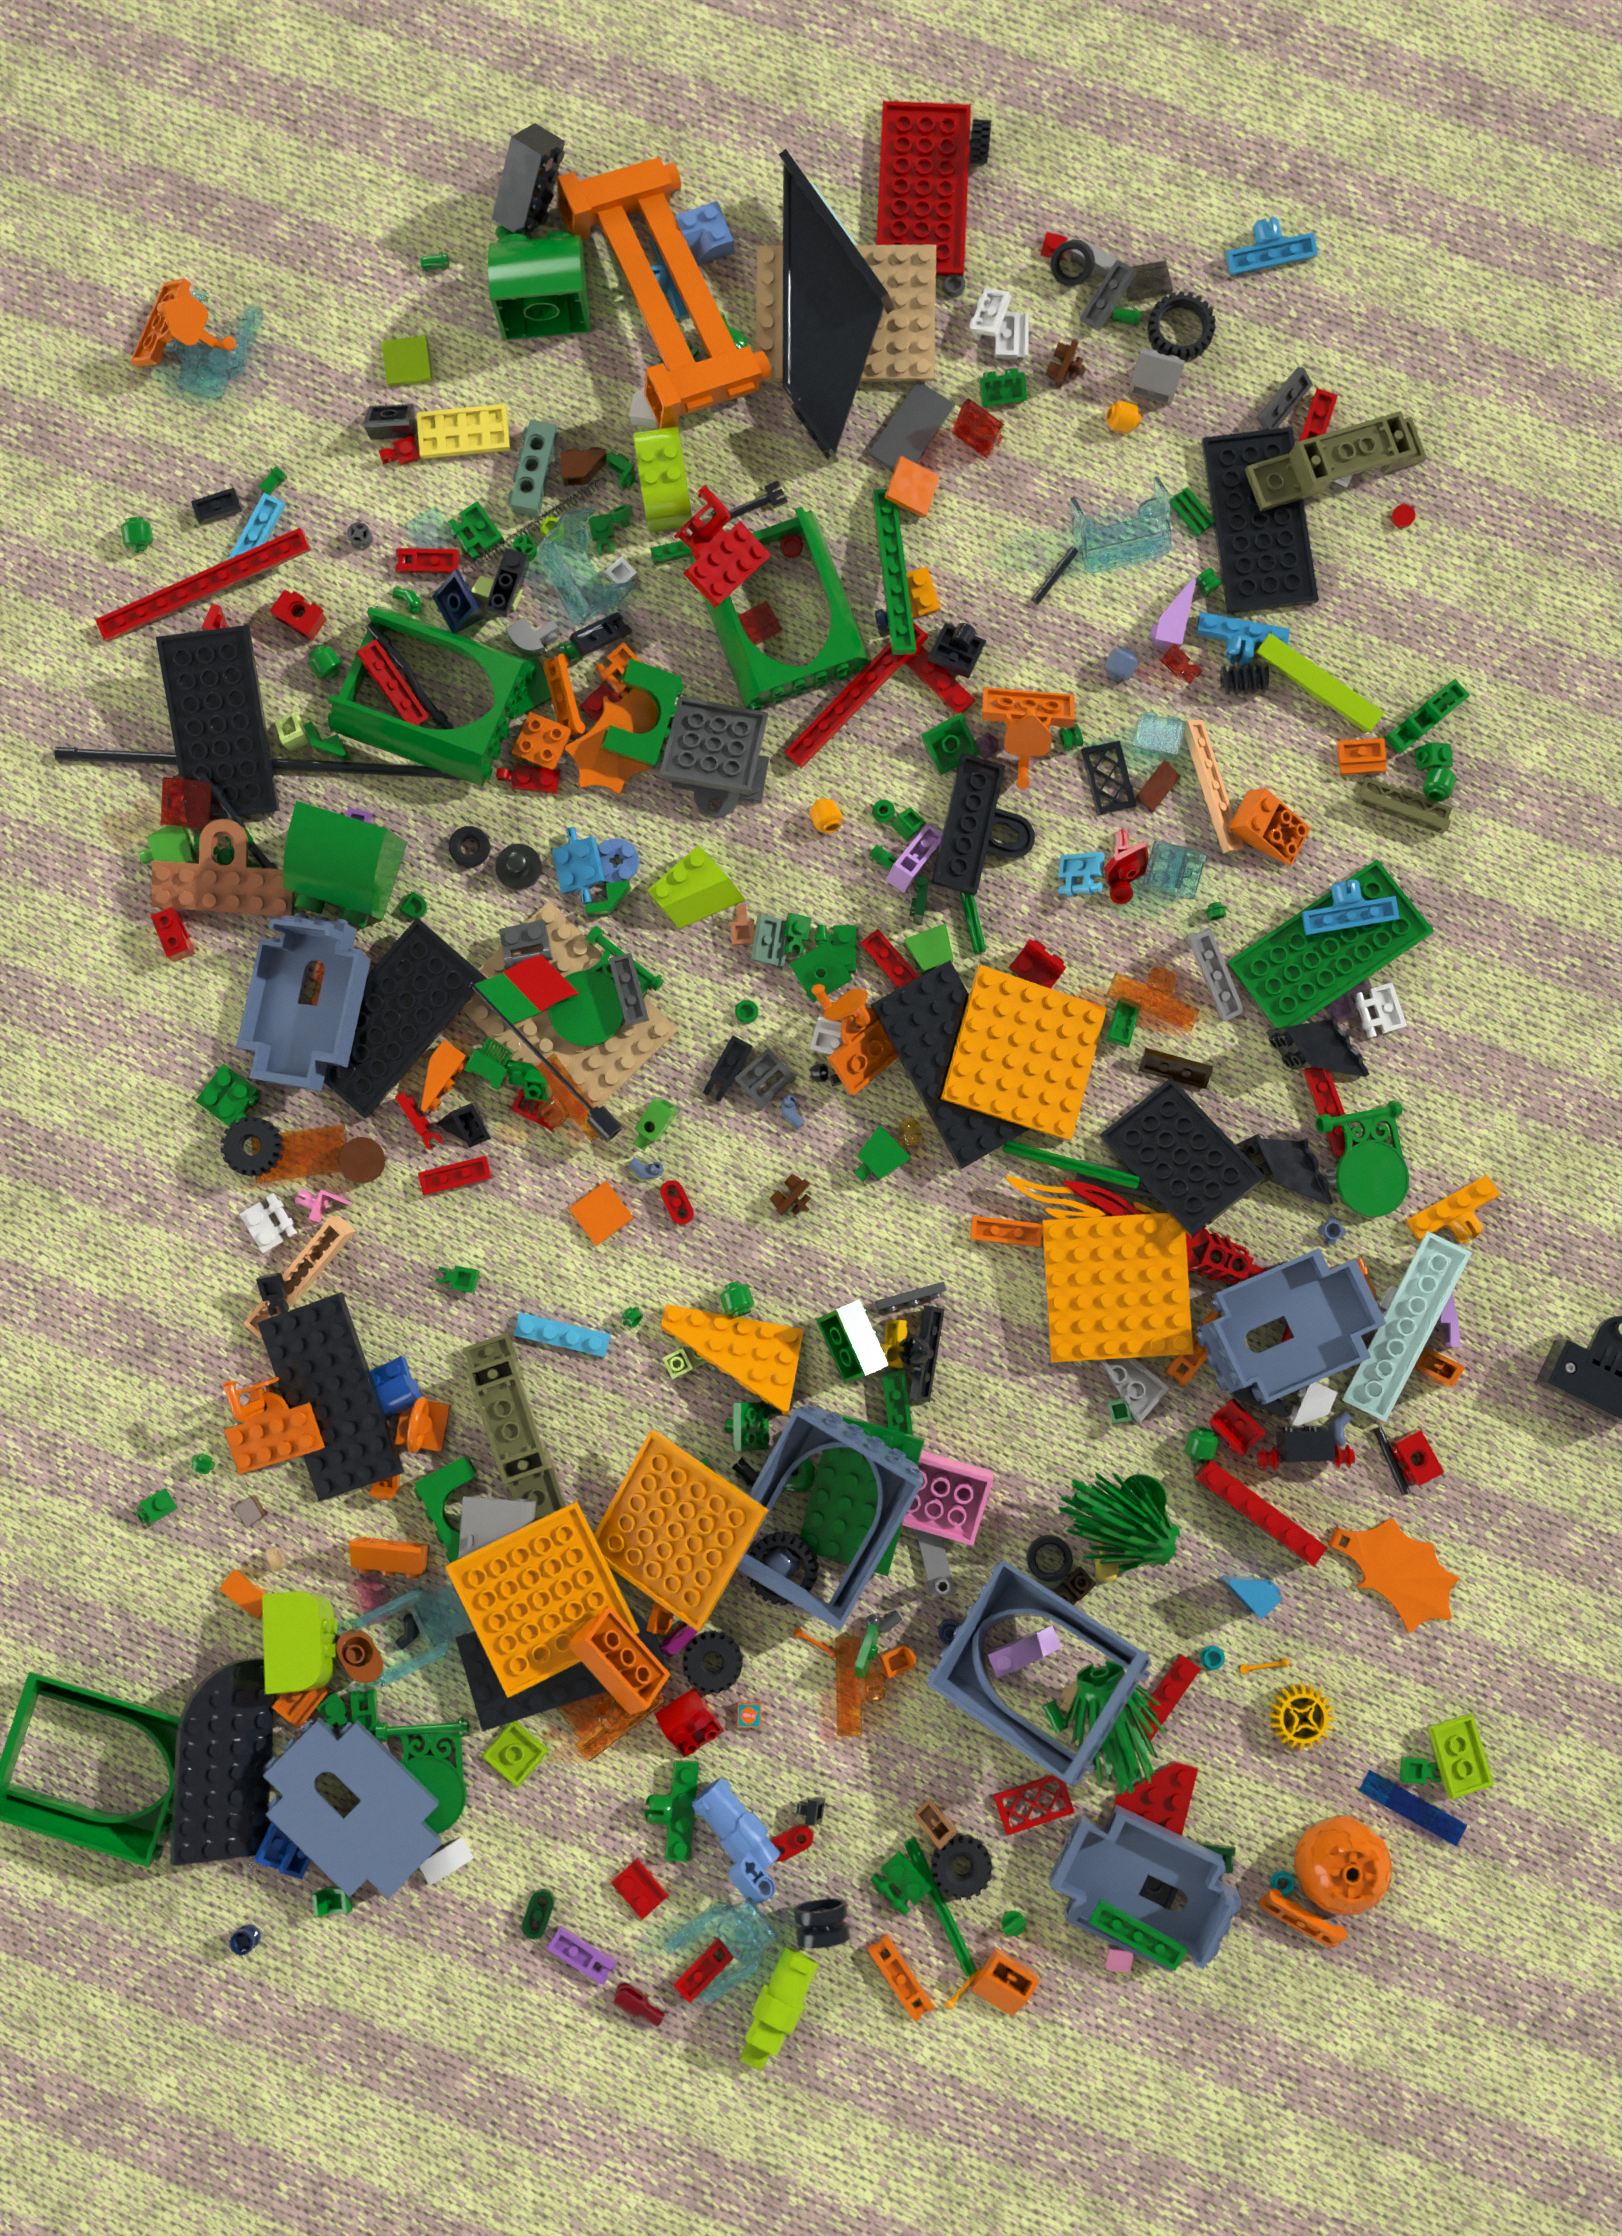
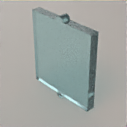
M437 505L424 513H418L417 517L405 523L418 548L442 549L443 546L456 540L450 534V528Z

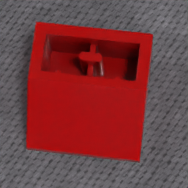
M695 1687L654 1714L664 1736L684 1758L696 1752L697 1749L725 1731L704 1697Z

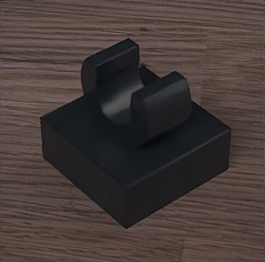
M815 1796L808 1799V1803H798L796 1814L805 1815V1824L815 1826L822 1823L825 1798Z

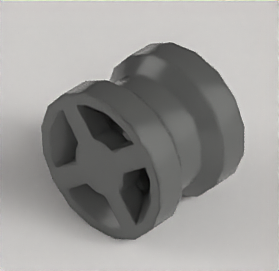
M355 522L349 526L347 536L355 548L362 550L372 544L373 536L366 524Z

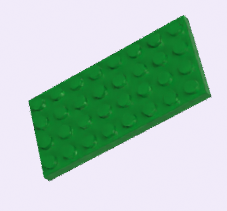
M1378 859L1345 882L1357 880L1360 884L1361 896L1367 901L1396 896L1400 919L1305 936L1301 913L1332 907L1333 897L1332 891H1330L1227 962L1226 965L1275 1028L1304 1023L1433 934V928Z

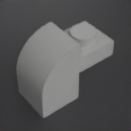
M525 617L505 629L517 650L531 657L546 654L543 645L545 643L547 645L554 643L558 639V635L561 634L554 620L533 631Z

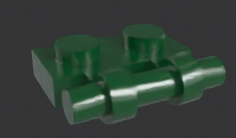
M925 876L917 877L914 885L917 898H912L909 916L914 917L913 923L922 924L929 885V881Z

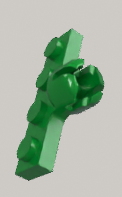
M674 1760L670 1793L667 1795H649L646 1799L645 1805H649V1809L644 1811L645 1820L650 1825H665L667 1827L664 1854L666 1861H690L694 1822L692 1802L696 1798L698 1761Z

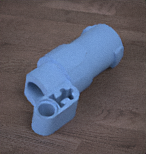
M720 1777L693 1800L692 1807L697 1816L701 1815L720 1838L718 1843L734 1861L735 1864L729 1869V1877L733 1884L750 1904L758 1905L773 1897L775 1893V1884L765 1870L779 1857L780 1852L766 1836L768 1829L753 1811L748 1812L730 1789L731 1784L724 1780L723 1777Z

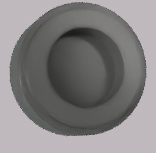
M948 275L943 282L945 294L953 298L961 296L965 291L966 283L961 275Z

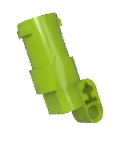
M787 1946L784 1947L769 1983H764L751 2014L755 2017L745 2037L746 2043L739 2058L740 2062L762 2072L769 2055L778 2056L787 2034L792 2035L806 2006L803 2001L820 1965L819 1962Z

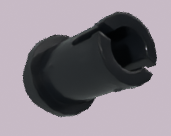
M741 1458L738 1464L736 1463L732 1467L747 1482L746 1485H750L753 1488L761 1472H756L744 1458Z

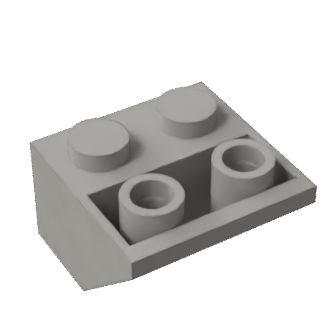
M1141 349L1128 393L1171 405L1185 361L1180 360V358L1174 355L1166 356L1159 354L1153 349Z

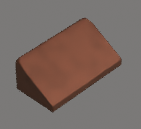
M1163 760L1135 799L1154 812L1181 776L1168 762Z

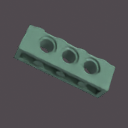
M530 419L528 427L524 428V447L520 448L518 453V462L520 464L513 474L514 490H510L508 496V504H510L513 513L540 517L559 434L556 424ZM535 445H542V448L539 450L532 449ZM530 466H537L535 471H528ZM526 487L533 488L528 493L522 492L523 489Z

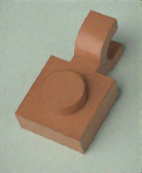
M746 904L736 905L737 921L731 922L732 946L753 944L755 934L754 920L747 921Z

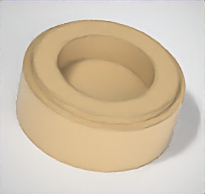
M274 1546L267 1549L266 1556L272 1570L276 1572L283 1569L285 1562L279 1548Z

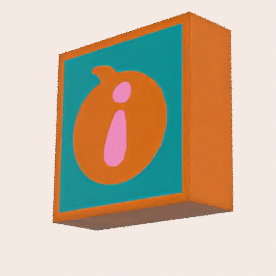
M761 1702L737 1703V1728H761Z

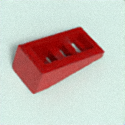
M520 1089L509 1110L552 1131L562 1110L548 1102L528 1099L523 1110H521L519 1106L525 1096L524 1090ZM532 1101H534L536 1105L532 1113L529 1114L527 1111ZM542 1105L545 1109L540 1118H537L535 1116ZM549 1110L554 1111L549 1122L546 1123L544 1119Z

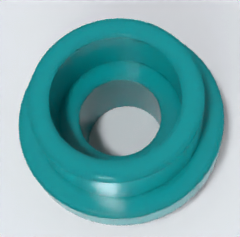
M1277 1871L1270 1879L1271 1889L1276 1888L1281 1891L1283 1896H1287L1294 1890L1295 1881L1290 1873ZM1280 1879L1286 1880V1885L1284 1887L1278 1886V1881Z

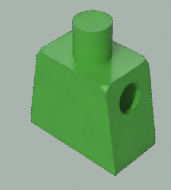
M177 820L148 836L150 848L139 851L143 864L151 863L153 860L198 863L187 824L182 820Z
M945 923L904 939V946L922 975L951 960L953 963L954 959Z
M662 1097L654 1098L635 1127L639 1135L633 1143L645 1151L651 1141L657 1142L660 1140L680 1110ZM651 1122L655 1125L654 1131L650 1129Z

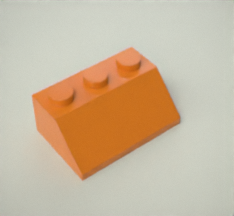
M357 1537L349 1541L351 1567L358 1568L360 1573H372V1570H380L381 1575L395 1576L396 1572L405 1573L406 1578L418 1579L419 1575L426 1573L430 1544Z

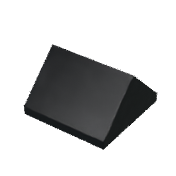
M414 404L369 406L364 420V428L370 440L398 439L410 436L415 438Z

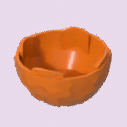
M1337 1815L1307 1828L1296 1846L1294 1867L1302 1891L1311 1902L1332 1914L1343 1916L1358 1915L1365 1910L1375 1907L1388 1891L1392 1878L1391 1857L1384 1840L1368 1825L1353 1818L1354 1816ZM1356 1868L1358 1870L1357 1878L1352 1881L1347 1880V1870Z

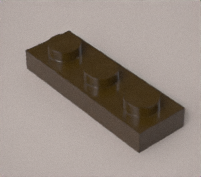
M1145 1047L1138 1071L1166 1079L1172 1078L1177 1082L1206 1089L1213 1072V1066Z

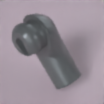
M894 1611L887 1618L870 1614L866 1618L867 1627L870 1624L878 1626L880 1633H887L903 1619L897 1611Z

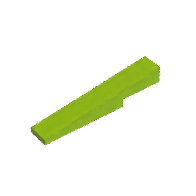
M1271 633L1266 636L1255 652L1326 707L1330 706L1365 733L1371 732L1385 713Z

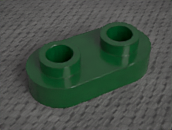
M548 1889L536 1890L529 1901L522 1922V1932L529 1939L540 1938L547 1928L555 1904L554 1895ZM540 1897L546 1898L547 1904L541 1905L538 1899ZM532 1921H537L539 1923V1927L537 1929L531 1927L530 1923Z

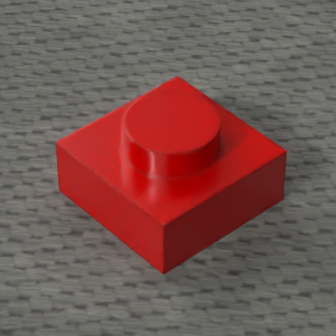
M1046 232L1040 256L1051 258L1054 250L1066 242L1068 237Z

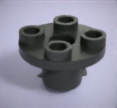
M512 844L499 853L495 869L498 878L505 886L515 890L529 888L537 882L542 871V863L537 852L530 846Z

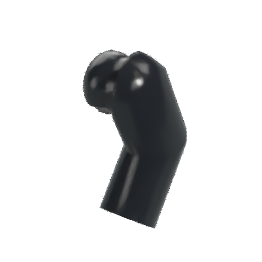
M408 1613L403 1617L404 1634L395 1641L401 1650L406 1648L419 1635V1620L413 1613Z

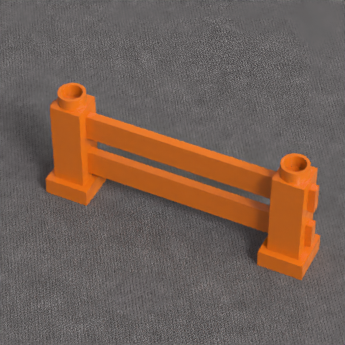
M657 157L578 181L575 172L558 176L557 207L568 231L573 235H581V240L590 238L592 226L600 224L664 362L646 368L644 386L645 398L659 428L676 427L679 424V416L690 414L758 391L760 381L771 376L767 356L763 351L752 353L750 346L740 349L736 348L668 204L670 203L671 193L681 190V179L674 163L663 165L661 158ZM638 212L642 213L709 359L695 362L630 224L628 215Z

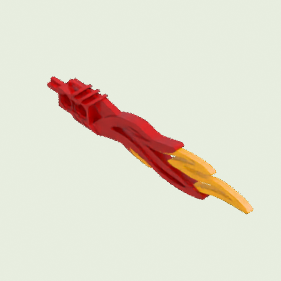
M1013 1176L1005 1177L1014 1188L1036 1201L1065 1205L1082 1211L1071 1212L1045 1208V1212L1057 1219H1070L1065 1216L1101 1217L1107 1213L1111 1216L1158 1213L1138 1202H1133L1131 1205L1118 1195L1087 1183L1065 1180L1062 1181V1185L1065 1187H1051ZM1025 1187L1043 1192L1074 1194L1088 1200L1100 1209L1072 1200L1039 1196L1030 1192ZM1091 1192H1095V1193H1099V1194H1101V1195H1104V1196H1106V1197L1112 1199V1200L1115 1201L1116 1203H1114V1202H1112V1201H1110V1200H1108V1199H1106V1198H1104V1197H1101V1196H1099V1195H1096V1194H1094V1193H1091ZM1206 1228L1193 1238L1186 1233L1188 1272L1195 1270L1198 1271L1196 1273L1198 1276L1205 1274L1210 1276L1206 1279H1218L1231 1285H1236L1239 1280H1246L1247 1277L1252 1278L1268 1271L1252 1264L1254 1258L1249 1256V1250L1246 1247L1231 1242L1227 1236L1222 1235V1238H1220L1218 1233L1211 1231L1210 1234ZM1204 1244L1198 1260L1192 1248ZM1236 1249L1243 1251L1244 1254L1237 1252ZM1213 1250L1219 1254V1260L1216 1263L1210 1260V1253ZM1234 1259H1238L1241 1263V1268L1237 1272L1232 1268V1261ZM1224 1275L1235 1278V1280L1224 1277Z

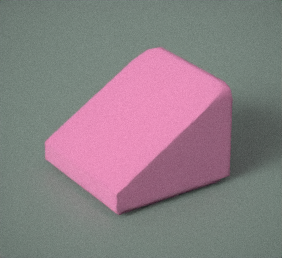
M1108 1945L1106 1970L1130 1973L1134 1954L1116 1945Z

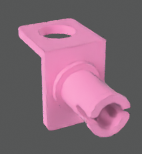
M300 1190L297 1195L304 1197L305 1200L298 1197L295 1198L296 1204L312 1209L309 1219L319 1223L330 1198L348 1205L352 1204L351 1201L324 1190L320 1191L318 1197L305 1190Z

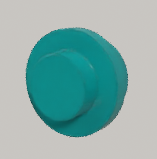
M1210 1645L1202 1650L1200 1660L1205 1668L1217 1670L1223 1665L1225 1656L1219 1647Z

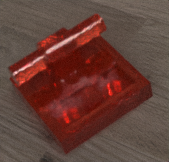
M968 398L961 407L951 433L988 459L996 443L999 444L1004 438L1001 432L1005 424Z
M182 776L162 778L161 825L204 829L210 823L212 782L182 779Z

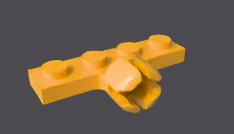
M1486 1175L1407 1219L1406 1224L1418 1242L1422 1241L1426 1231L1434 1234L1443 1228L1450 1229L1460 1243L1469 1242L1468 1238L1470 1236L1473 1239L1476 1238L1483 1229V1225L1474 1214V1211L1498 1198L1500 1192Z

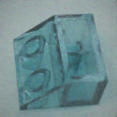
M1153 712L1140 713L1134 725L1130 753L1175 760L1179 753L1186 721H1181L1179 717L1168 716L1167 718L1158 717V714Z
M1154 841L1142 885L1175 899H1194L1207 855L1188 847Z

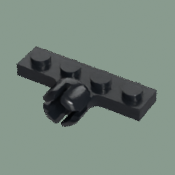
M924 1305L919 1336H908L899 1344L900 1347H904V1352L898 1351L899 1358L904 1364L913 1365L914 1367L909 1399L930 1402L945 1310L943 1308Z

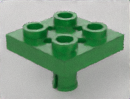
M760 1402L733 1403V1419L727 1418L724 1422L725 1432L733 1433V1451L769 1450L770 1414H768L769 1411L761 1406Z

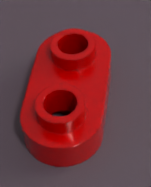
M674 1180L665 1182L661 1186L660 1195L672 1220L679 1225L690 1223L694 1217V1210L682 1185ZM671 1188H675L677 1191L674 1197L668 1195V1191ZM681 1209L687 1211V1215L684 1218L678 1216V1212Z
M798 1824L772 1838L771 1842L775 1847L783 1846L785 1849L775 1861H786L808 1849L813 1843L811 1828L805 1824ZM803 1834L806 1840L799 1842L797 1836Z

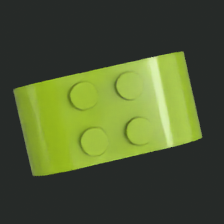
M679 427L633 433L649 533L682 528L692 518Z
M301 1591L262 1595L265 1694L313 1691L325 1687L335 1674L336 1658H338L336 1651L337 1643H335L338 1622L337 1619H334V1609L330 1601L321 1594Z

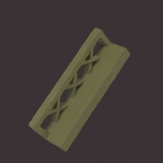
M1369 777L1364 778L1356 800L1358 804L1440 834L1448 830L1451 822L1448 819L1452 807ZM1367 785L1376 786L1380 795L1366 790ZM1391 793L1398 794L1402 803L1387 798L1386 795ZM1414 800L1420 802L1423 810L1409 806L1407 803ZM1437 808L1445 811V814L1442 818L1429 813V811Z

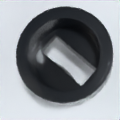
M815 1064L809 1069V1071H812L810 1078L813 1081H827L828 1067L826 1064Z

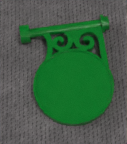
M597 925L591 929L585 940L593 946L597 943L605 949L602 958L593 967L564 977L580 995L562 1000L548 1008L549 1018L556 1032L569 1043L583 1047L597 1046L608 1041L618 1032L625 1019L616 984L612 980L614 979L613 973L607 971L608 966H610L608 960L610 955L612 954L615 957L625 953L603 936L604 931ZM633 960L642 995L644 996L648 989L658 991L664 983L662 976L659 974L655 977Z
M1392 1100L1388 1102L1386 1107L1332 1118L1329 1114L1316 1116L1315 1125L1320 1134L1331 1132L1334 1126H1340L1343 1131L1345 1148L1337 1165L1336 1186L1343 1202L1348 1208L1359 1215L1366 1217L1387 1215L1401 1205L1407 1194L1409 1172L1403 1158L1396 1119L1403 1112L1400 1102ZM1380 1121H1383L1388 1125V1127L1385 1125L1377 1126V1124ZM1358 1122L1362 1130L1358 1126L1350 1128L1348 1124ZM1376 1130H1381L1382 1135H1377ZM1389 1130L1393 1146L1386 1142H1383L1385 1139L1388 1138ZM1362 1131V1136L1358 1138L1355 1133L1359 1134Z
M460 1717L459 1722L388 1727L387 1722L377 1723L375 1728L376 1739L380 1742H388L389 1737L399 1736L403 1744L401 1763L439 1800L438 1806L424 1821L437 1834L448 1830L461 1816L467 1800V1787L463 1771L462 1737L465 1734H469V1720ZM408 1735H421L425 1742L424 1749L422 1751L416 1750L414 1745L420 1747L422 1744L421 1740L416 1738L410 1742ZM450 1738L454 1742L456 1766L445 1758L452 1752V1744L446 1740L442 1741L440 1746H445L447 1750L444 1752L439 1751L437 1743L440 1739ZM429 1749H431L432 1754H426V1753H428Z

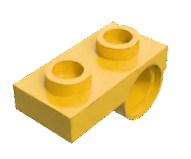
M886 1319L884 1343L879 1345L886 1354L888 1367L903 1368V1362L899 1358L898 1351L904 1352V1347H900L899 1344L907 1336V1321Z

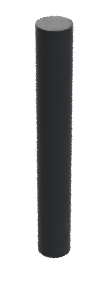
M1071 546L1031 599L1037 605L1040 604L1079 552L1077 548Z
M1382 1426L1372 1429L1401 1495L1409 1494L1410 1489L1391 1451V1446Z

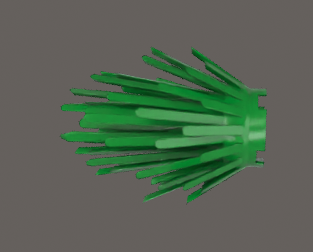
M1095 1472L1096 1477L1106 1484L1105 1486L1101 1482L1095 1481V1484L1101 1489L1091 1484V1488L1075 1479L1071 1481L1074 1483L1071 1484L1072 1487L1080 1492H1076L1072 1496V1500L1063 1495L1061 1500L1078 1510L1070 1506H1065L1064 1508L1059 1506L1058 1509L1077 1519L1073 1521L1075 1522L1073 1527L1078 1530L1068 1529L1065 1531L1083 1537V1539L1112 1546L1091 1545L1089 1546L1091 1550L1124 1553L1085 1555L1083 1558L1103 1559L1100 1561L1101 1564L1131 1562L1119 1565L1117 1568L1119 1569L1118 1573L1145 1565L1155 1567V1565L1160 1564L1164 1566L1173 1558L1178 1549L1174 1547L1176 1536L1180 1537V1531L1178 1526L1170 1521L1159 1491L1153 1495L1156 1507L1145 1487L1136 1476H1134L1135 1481L1131 1480V1484L1142 1498V1502L1116 1473H1113V1477L1133 1500L1097 1472Z
M1105 1661L1106 1665L1095 1668L1094 1664H1090L1077 1673L1076 1681L1078 1687L1064 1725L1068 1724L1069 1719L1070 1722L1075 1720L1071 1745L1079 1739L1078 1751L1083 1744L1086 1710L1090 1733L1125 1674L1123 1667L1115 1661ZM1137 1684L1092 1760V1765L1095 1766L1094 1771L1097 1770L1098 1782L1102 1784L1099 1753H1103L1107 1778L1109 1782L1113 1780L1112 1764L1121 1794L1125 1793L1123 1785L1127 1786L1129 1793H1134L1133 1779L1135 1780L1139 1777L1140 1782L1144 1784L1137 1755L1149 1783L1151 1782L1149 1772L1152 1775L1154 1770L1147 1756L1148 1751L1155 1758L1159 1759L1143 1725L1150 1734H1153V1730L1138 1707H1141L1161 1733L1166 1734V1731L1155 1719L1158 1716L1139 1693L1154 1705L1160 1704L1145 1691L1147 1690Z

